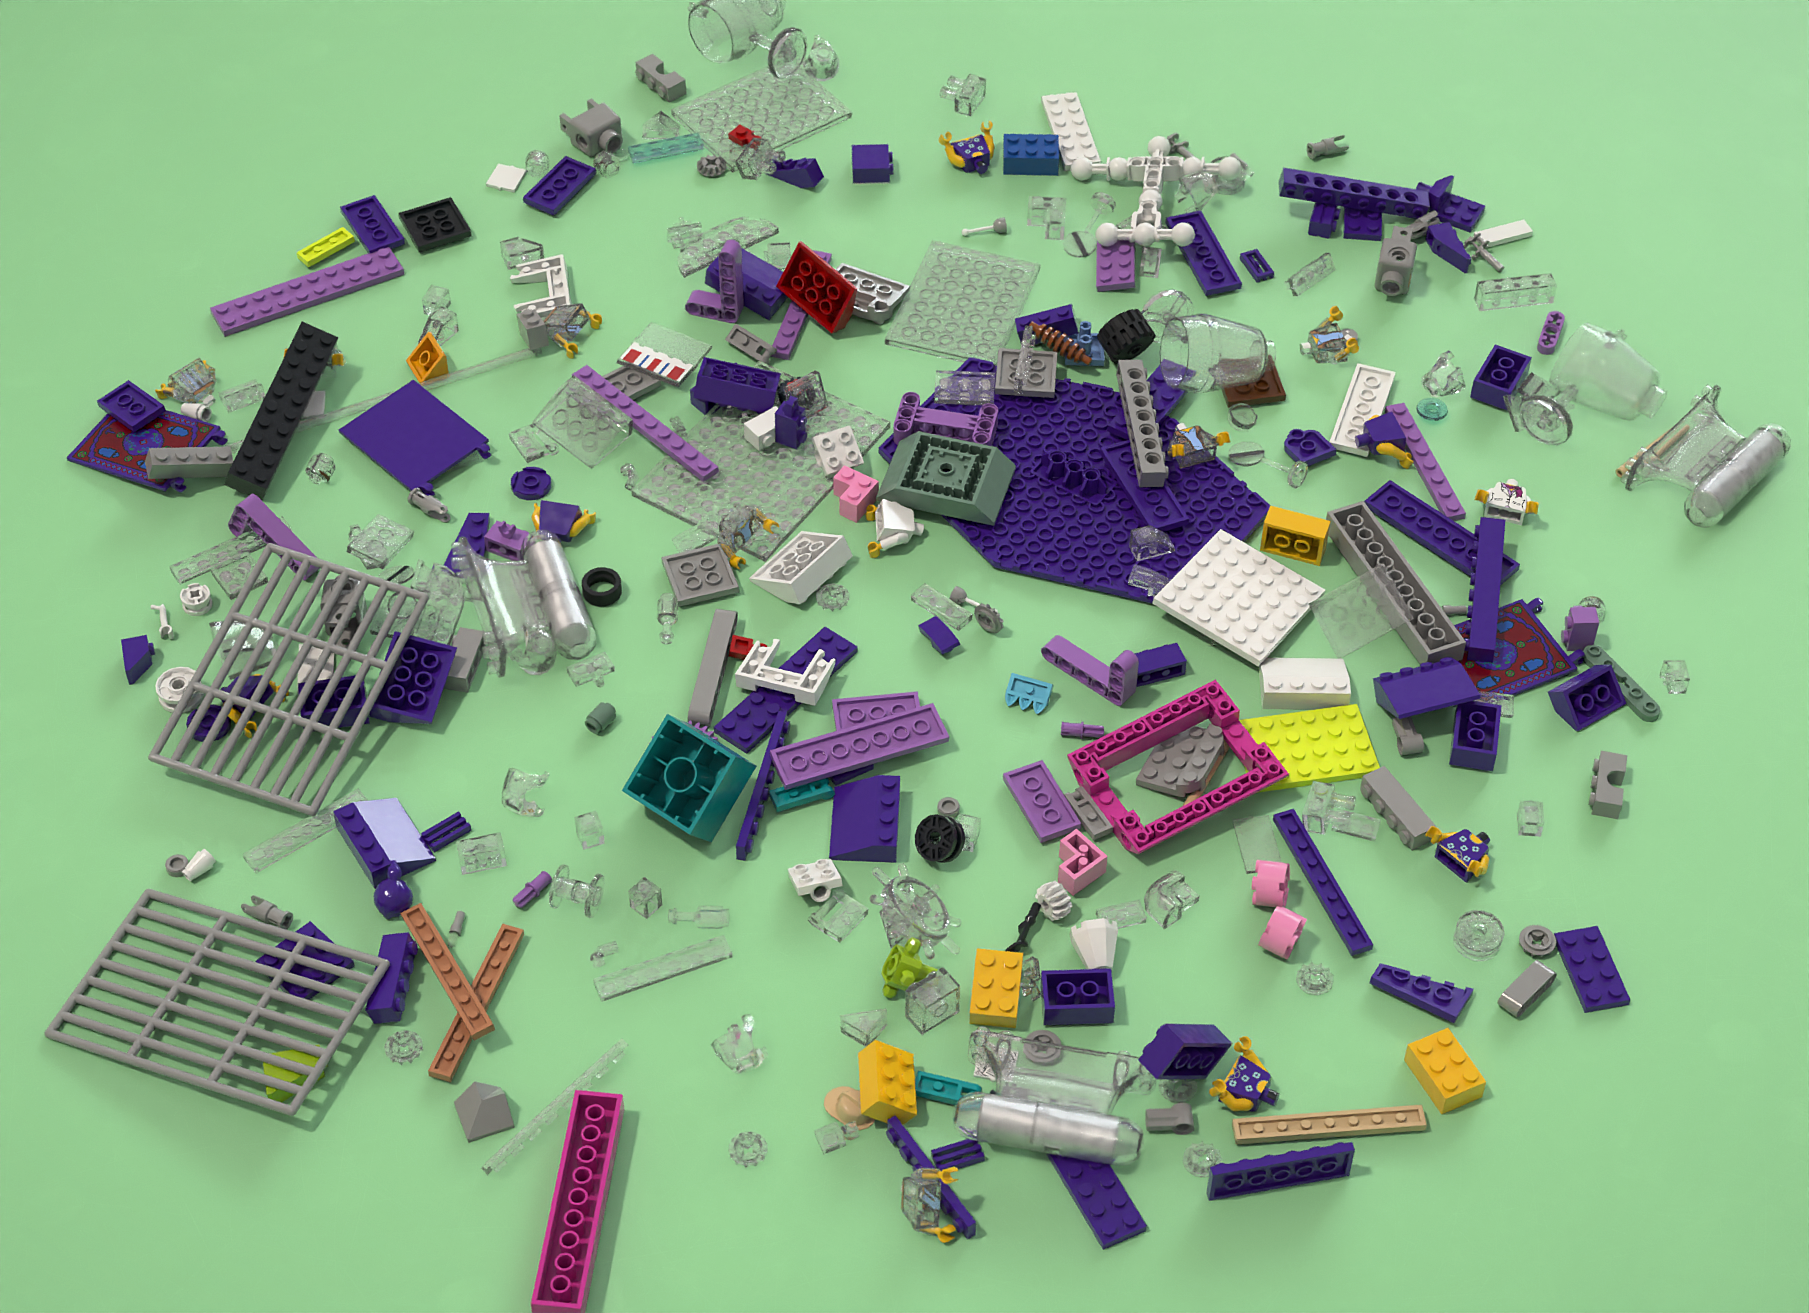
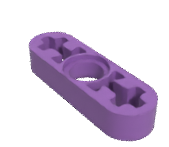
M1551 311L1547 315L1537 345V350L1541 354L1549 355L1555 350L1565 320L1564 314L1559 311ZM1547 331H1552V332H1555L1556 334H1554V335L1548 334Z

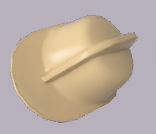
M840 1086L829 1091L824 1099L825 1110L850 1129H867L876 1120L861 1114L860 1090Z

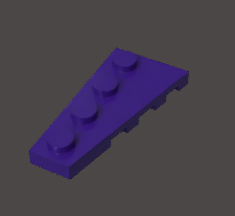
M468 513L440 571V578L482 579L486 553L484 536L489 530V513Z
M1382 963L1379 964L1369 982L1452 1023H1455L1474 990L1466 987L1465 990L1454 987V983L1447 981L1444 984L1431 981V977L1426 975L1413 976L1410 974V971Z

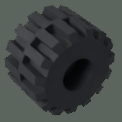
M1130 309L1116 315L1097 334L1098 341L1115 364L1119 360H1131L1143 353L1153 343L1156 336L1138 309Z

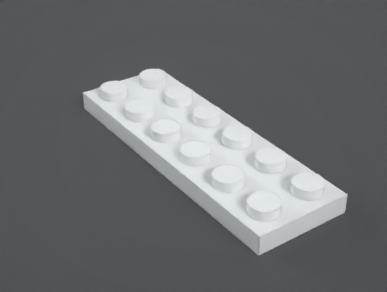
M1077 92L1041 96V103L1052 135H1059V156L1064 170L1070 171L1072 163L1077 158L1082 157L1089 159L1092 164H1101Z
M1357 363L1330 439V443L1336 450L1368 457L1370 449L1367 445L1357 447L1355 436L1363 434L1364 423L1373 415L1381 416L1383 414L1396 372Z

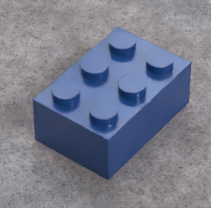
M1004 134L1003 175L1058 176L1059 135Z

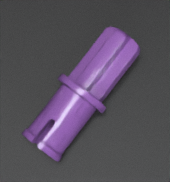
M1062 722L1061 736L1080 737V739L1083 736L1101 738L1104 736V726L1087 725L1084 722Z
M542 871L534 880L527 882L525 888L513 898L512 901L515 906L523 908L534 897H538L540 895L539 892L552 882L551 876L546 871Z

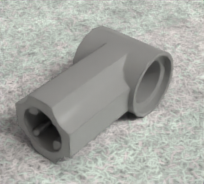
M1411 716L1402 719L1393 718L1392 725L1397 736L1399 754L1422 753L1424 751L1423 738L1420 733L1417 734Z
M1177 1103L1171 1108L1146 1109L1145 1122L1147 1131L1173 1130L1175 1134L1186 1135L1194 1130L1192 1106L1190 1104Z

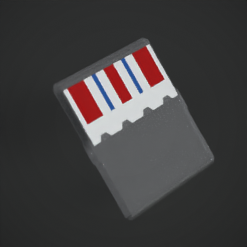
M651 322L632 341L631 345L618 358L616 363L679 388L710 352L712 345Z

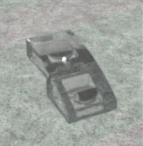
M1134 564L1128 579V585L1148 589V595L1155 597L1171 580L1158 572Z

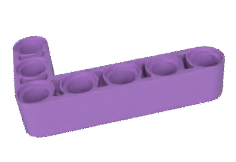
M729 239L725 242L718 257L720 294L701 290L692 291L685 304V310L689 314L727 323H735L738 320L744 307L741 245L737 241Z
M255 494L249 495L235 506L228 527L236 537L240 538L252 529L266 544H276L316 557ZM291 559L288 567L296 574L302 562ZM310 565L303 580L308 579L320 568Z
M1060 635L1053 637L1041 648L1042 656L1048 662L1117 706H1121L1136 691L1139 661L1137 656L1130 650L1123 651L1110 663L1109 667Z

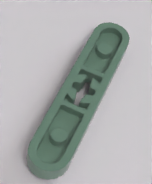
M1588 645L1584 648L1585 656L1582 658L1589 668L1595 665H1612L1626 705L1640 719L1646 722H1653L1658 719L1660 706L1601 647Z

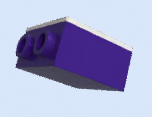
M888 144L852 145L853 185L890 184V175H893V164H890L893 163V154L889 152Z

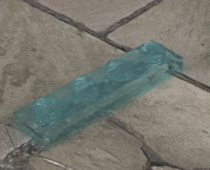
M698 132L628 146V153L632 163H638L703 150L704 145Z

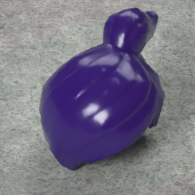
M392 860L388 867V878L380 882L374 892V904L386 919L401 916L400 913L409 909L413 901L412 890L406 882L401 880L402 871L396 860Z

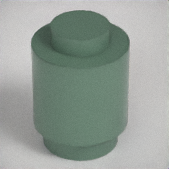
M601 702L586 717L585 726L594 734L603 732L616 718L615 708L610 703Z

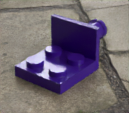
M1450 175L1437 180L1433 186L1419 182L1416 189L1429 192V212L1437 211L1438 215L1436 217L1439 218L1441 223L1449 222L1455 228L1469 233L1472 231L1484 213L1485 205L1451 194L1454 176Z

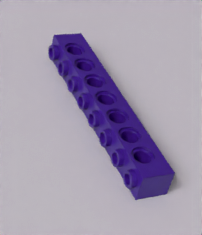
M1284 167L1279 179L1280 197L1415 219L1426 215L1430 207L1429 192L1424 190Z

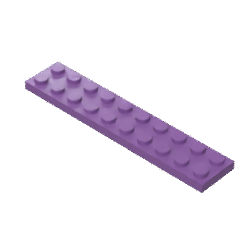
M390 247L382 248L376 252L368 253L210 307V311L223 335L226 337L404 275V269Z

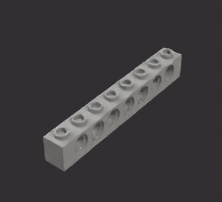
M1119 360L1116 377L1139 487H1163L1165 478H1168V466L1164 465L1165 452L1161 451L1162 438L1158 437L1159 424L1155 423L1156 410L1152 409L1153 396L1149 395L1150 382L1146 381L1147 368L1143 367L1142 360Z

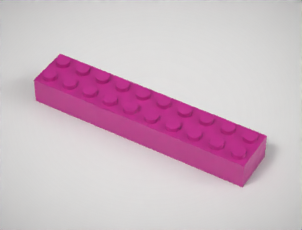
M575 1090L531 1300L532 1313H585L625 1110L623 1094Z

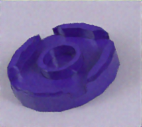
M525 467L523 471L515 472L511 478L513 494L523 500L540 499L547 495L551 489V477L542 468Z
M210 705L192 738L200 742L205 740L222 709L221 706ZM197 708L188 716L187 728L196 714ZM228 716L214 741L224 737L230 730L231 719Z

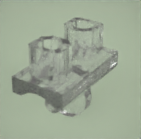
M679 217V223H675L673 227L667 228L668 242H671L674 249L681 248L684 244V239H689L691 245H699L702 231L701 222L692 224L691 221L685 222L683 217Z

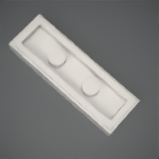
M1520 220L1474 232V235L1481 233L1480 237L1484 241L1488 240V247L1531 237L1533 231L1525 220Z

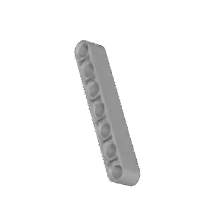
M715 610L688 711V722L690 720L694 725L699 722L702 726H711L729 657L731 639L735 634L737 626V611Z

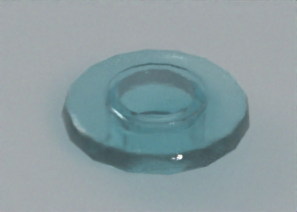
M1436 398L1422 399L1416 407L1417 413L1422 418L1430 421L1441 420L1448 413L1446 404Z

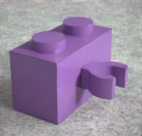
M496 521L484 536L486 551L519 564L524 562L528 557L529 551L534 547L533 535L531 533L516 528L514 524L512 526L506 524V521Z
M1570 607L1568 616H1565V630L1561 631V641L1565 643L1567 651H1576L1578 649L1583 651L1586 646L1594 645L1599 626L1596 607Z

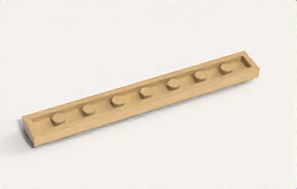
M1422 1105L1232 1119L1236 1145L1426 1130L1427 1126Z

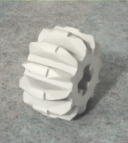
M1053 881L1045 883L1037 889L1035 898L1038 900L1037 903L1041 905L1040 911L1044 913L1046 918L1054 921L1064 918L1071 912V897L1068 896L1067 890L1063 888L1062 884Z

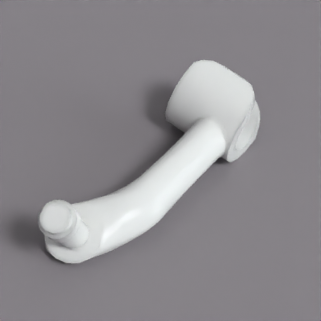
M151 605L150 608L152 610H160L161 627L159 631L161 638L168 634L169 639H173L174 634L172 627L167 622L165 605Z

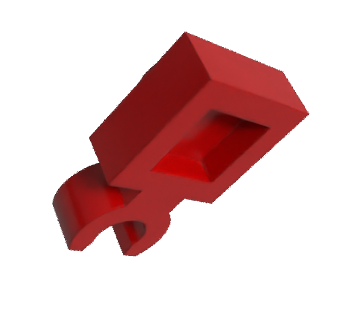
M738 125L728 133V139L742 147L747 144L750 149L755 150L756 143L762 145V138L754 135V131L742 125Z
M733 635L728 656L744 660L754 646L753 639ZM760 643V647H767L766 644Z

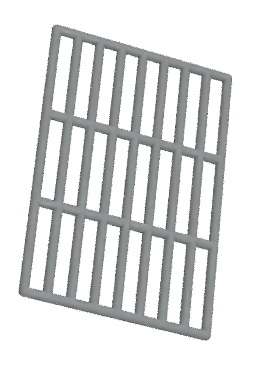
M268 543L156 741L148 759L151 762L310 816H315L426 606L429 595L276 544ZM272 552L282 555V559L250 616L240 614L241 607ZM294 559L302 562L270 622L258 620L290 560ZM310 565L321 568L289 629L277 626ZM329 572L341 574L308 636L298 633L297 631ZM349 577L359 580L360 582L328 642L316 639ZM368 584L380 587L348 648L337 646L336 644ZM387 591L399 593L367 655L356 652ZM407 596L418 599L387 661L375 658ZM237 621L245 624L211 687L201 684L202 677L233 622ZM253 627L264 630L232 691L228 693L219 690ZM272 634L284 637L250 700L240 697L239 694ZM292 640L304 643L271 705L267 706L258 703ZM311 647L322 649L323 651L290 713L279 710L278 708ZM331 653L343 656L310 719L298 716ZM351 659L361 662L362 665L330 725L318 723ZM374 666L382 669L350 732L339 730L338 727L369 668ZM194 692L206 694L171 759L161 756L160 753ZM218 698L226 701L191 765L179 762L213 699ZM233 705L245 707L211 772L199 769ZM257 711L265 714L232 777L229 779L220 776L222 768L252 713ZM273 718L284 720L283 726L251 785L239 782ZM293 724L305 727L271 792L259 789ZM313 730L325 734L291 799L279 796ZM333 737L344 740L311 806L300 803L299 801Z
M146 889L45 1030L44 1035L52 1040L294 1116L389 968L390 962L387 959L156 890ZM151 898L217 918L218 921L213 928L144 907ZM138 916H142L207 937L201 945H197L132 924ZM227 922H231L297 942L292 952L222 930ZM126 933L195 954L187 963L121 943L120 941ZM218 939L286 961L279 970L210 949V947ZM306 946H311L377 966V969L370 976L301 954ZM116 950L183 972L177 980H172L108 960V958ZM204 957H208L267 975L274 979L269 987H265L198 965ZM297 963L367 985L362 993L358 994L289 972L294 964ZM101 968H105L169 988L170 991L165 998H161L96 978L95 976ZM194 974L262 995L257 1005H253L186 984V982ZM283 981L349 1000L355 1002V1004L347 1012L278 991V988ZM90 985L158 1006V1008L151 1017L85 996L83 993ZM182 992L250 1013L245 1023H241L173 1001ZM271 999H275L343 1020L338 1030H334L266 1009ZM78 1003L145 1024L146 1026L138 1035L70 1012ZM167 1010L237 1031L238 1033L231 1042L161 1019ZM259 1017H263L331 1038L332 1040L327 1048L324 1049L254 1027ZM63 1021L132 1042L133 1045L125 1053L57 1030ZM158 1028L224 1049L226 1052L220 1060L149 1037L154 1029ZM250 1035L320 1057L314 1067L244 1046L242 1043ZM144 1046L214 1068V1070L206 1079L137 1057V1054ZM237 1053L307 1075L308 1077L304 1084L299 1086L230 1064V1061ZM223 1072L295 1094L296 1096L292 1103L288 1105L217 1081Z

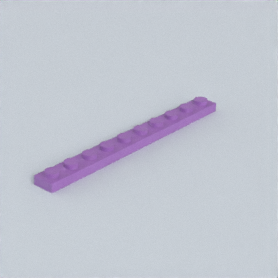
M588 365L572 374L574 382L701 481L705 482L719 472L716 464Z

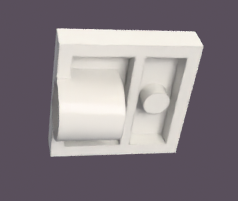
M850 425L812 438L816 461L822 467L825 476L838 473L844 465L853 468L864 463Z
M820 859L815 863L797 864L793 868H788V876L798 896L810 894L816 902L826 901L831 894L832 888L843 886L842 878L831 859ZM818 886H822L819 890H815Z

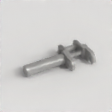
M1178 133L1167 136L1170 145L1173 144L1169 154L1177 152L1186 159L1195 157L1185 149V147L1189 146L1187 141L1177 144L1174 142L1175 139L1179 138Z
M1481 233L1475 234L1473 238L1470 236L1465 241L1464 249L1472 244L1478 249L1471 258L1475 260L1481 255L1498 272H1501L1504 266L1484 249L1488 247L1489 241H1484L1480 237ZM1477 240L1482 243L1480 246L1475 243Z

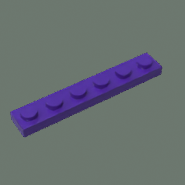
M896 1115L888 1119L886 1135L889 1141L897 1145L903 1160L909 1161L912 1165L915 1176L918 1179L922 1178L925 1182L923 1171H938ZM930 1178L934 1181V1185L930 1182L934 1193L940 1194V1208L945 1215L949 1214L956 1230L959 1233L962 1232L967 1240L975 1236L976 1221L948 1184H945L941 1179Z

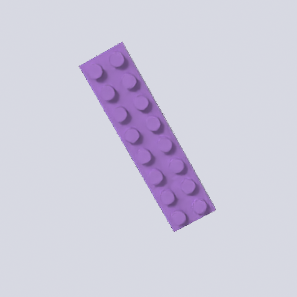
M931 703L770 750V757L784 789L787 790L949 742V735L934 704Z

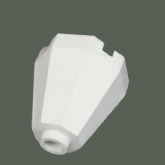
M1101 918L1085 920L1081 922V927L1078 929L1076 925L1071 927V944L1085 968H1111L1112 971L1118 934L1117 922L1112 921V924H1109L1108 919Z

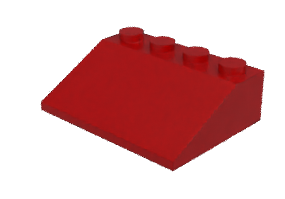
M802 241L798 242L776 285L779 290L831 334L844 329L853 314L858 288Z

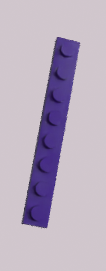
M778 711L737 840V860L745 861L747 854L751 853L754 840L752 838L753 835L758 833V819L763 817V803L768 801L770 790L768 787L769 784H773L775 778V766L770 757V750L785 746L784 735L788 734L790 730V721H787V712Z
M1294 808L1274 814L1273 821L1351 956L1372 950L1373 943Z

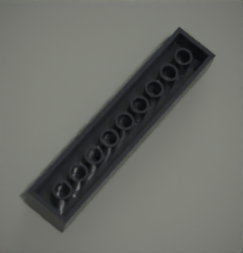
M303 321L301 322L225 480V486L248 496L255 494L263 501L333 354L339 337Z

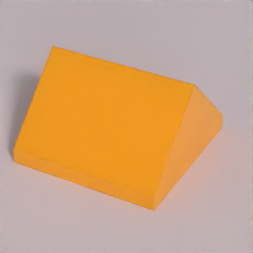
M428 331L406 359L420 385L423 386L449 377L446 355L432 333Z

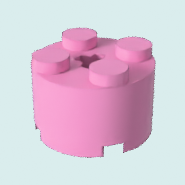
M1257 860L1255 872L1258 875L1257 877L1253 876L1252 890H1256L1253 893L1252 904L1268 907H1277L1278 905L1285 907L1289 892L1287 887L1288 881H1290V864Z
M1278 905L1258 945L1288 960L1307 919Z

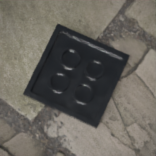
M451 197L398 213L401 223L418 252L427 251L472 236L471 229Z

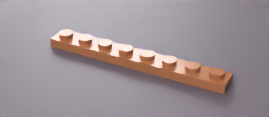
M419 903L401 912L402 919L473 1040L475 1041L494 1031L495 1028L423 905Z
M506 924L501 925L471 985L485 1011H487L524 937V929ZM458 1012L428 1070L429 1076L448 1082L452 1081L473 1039Z

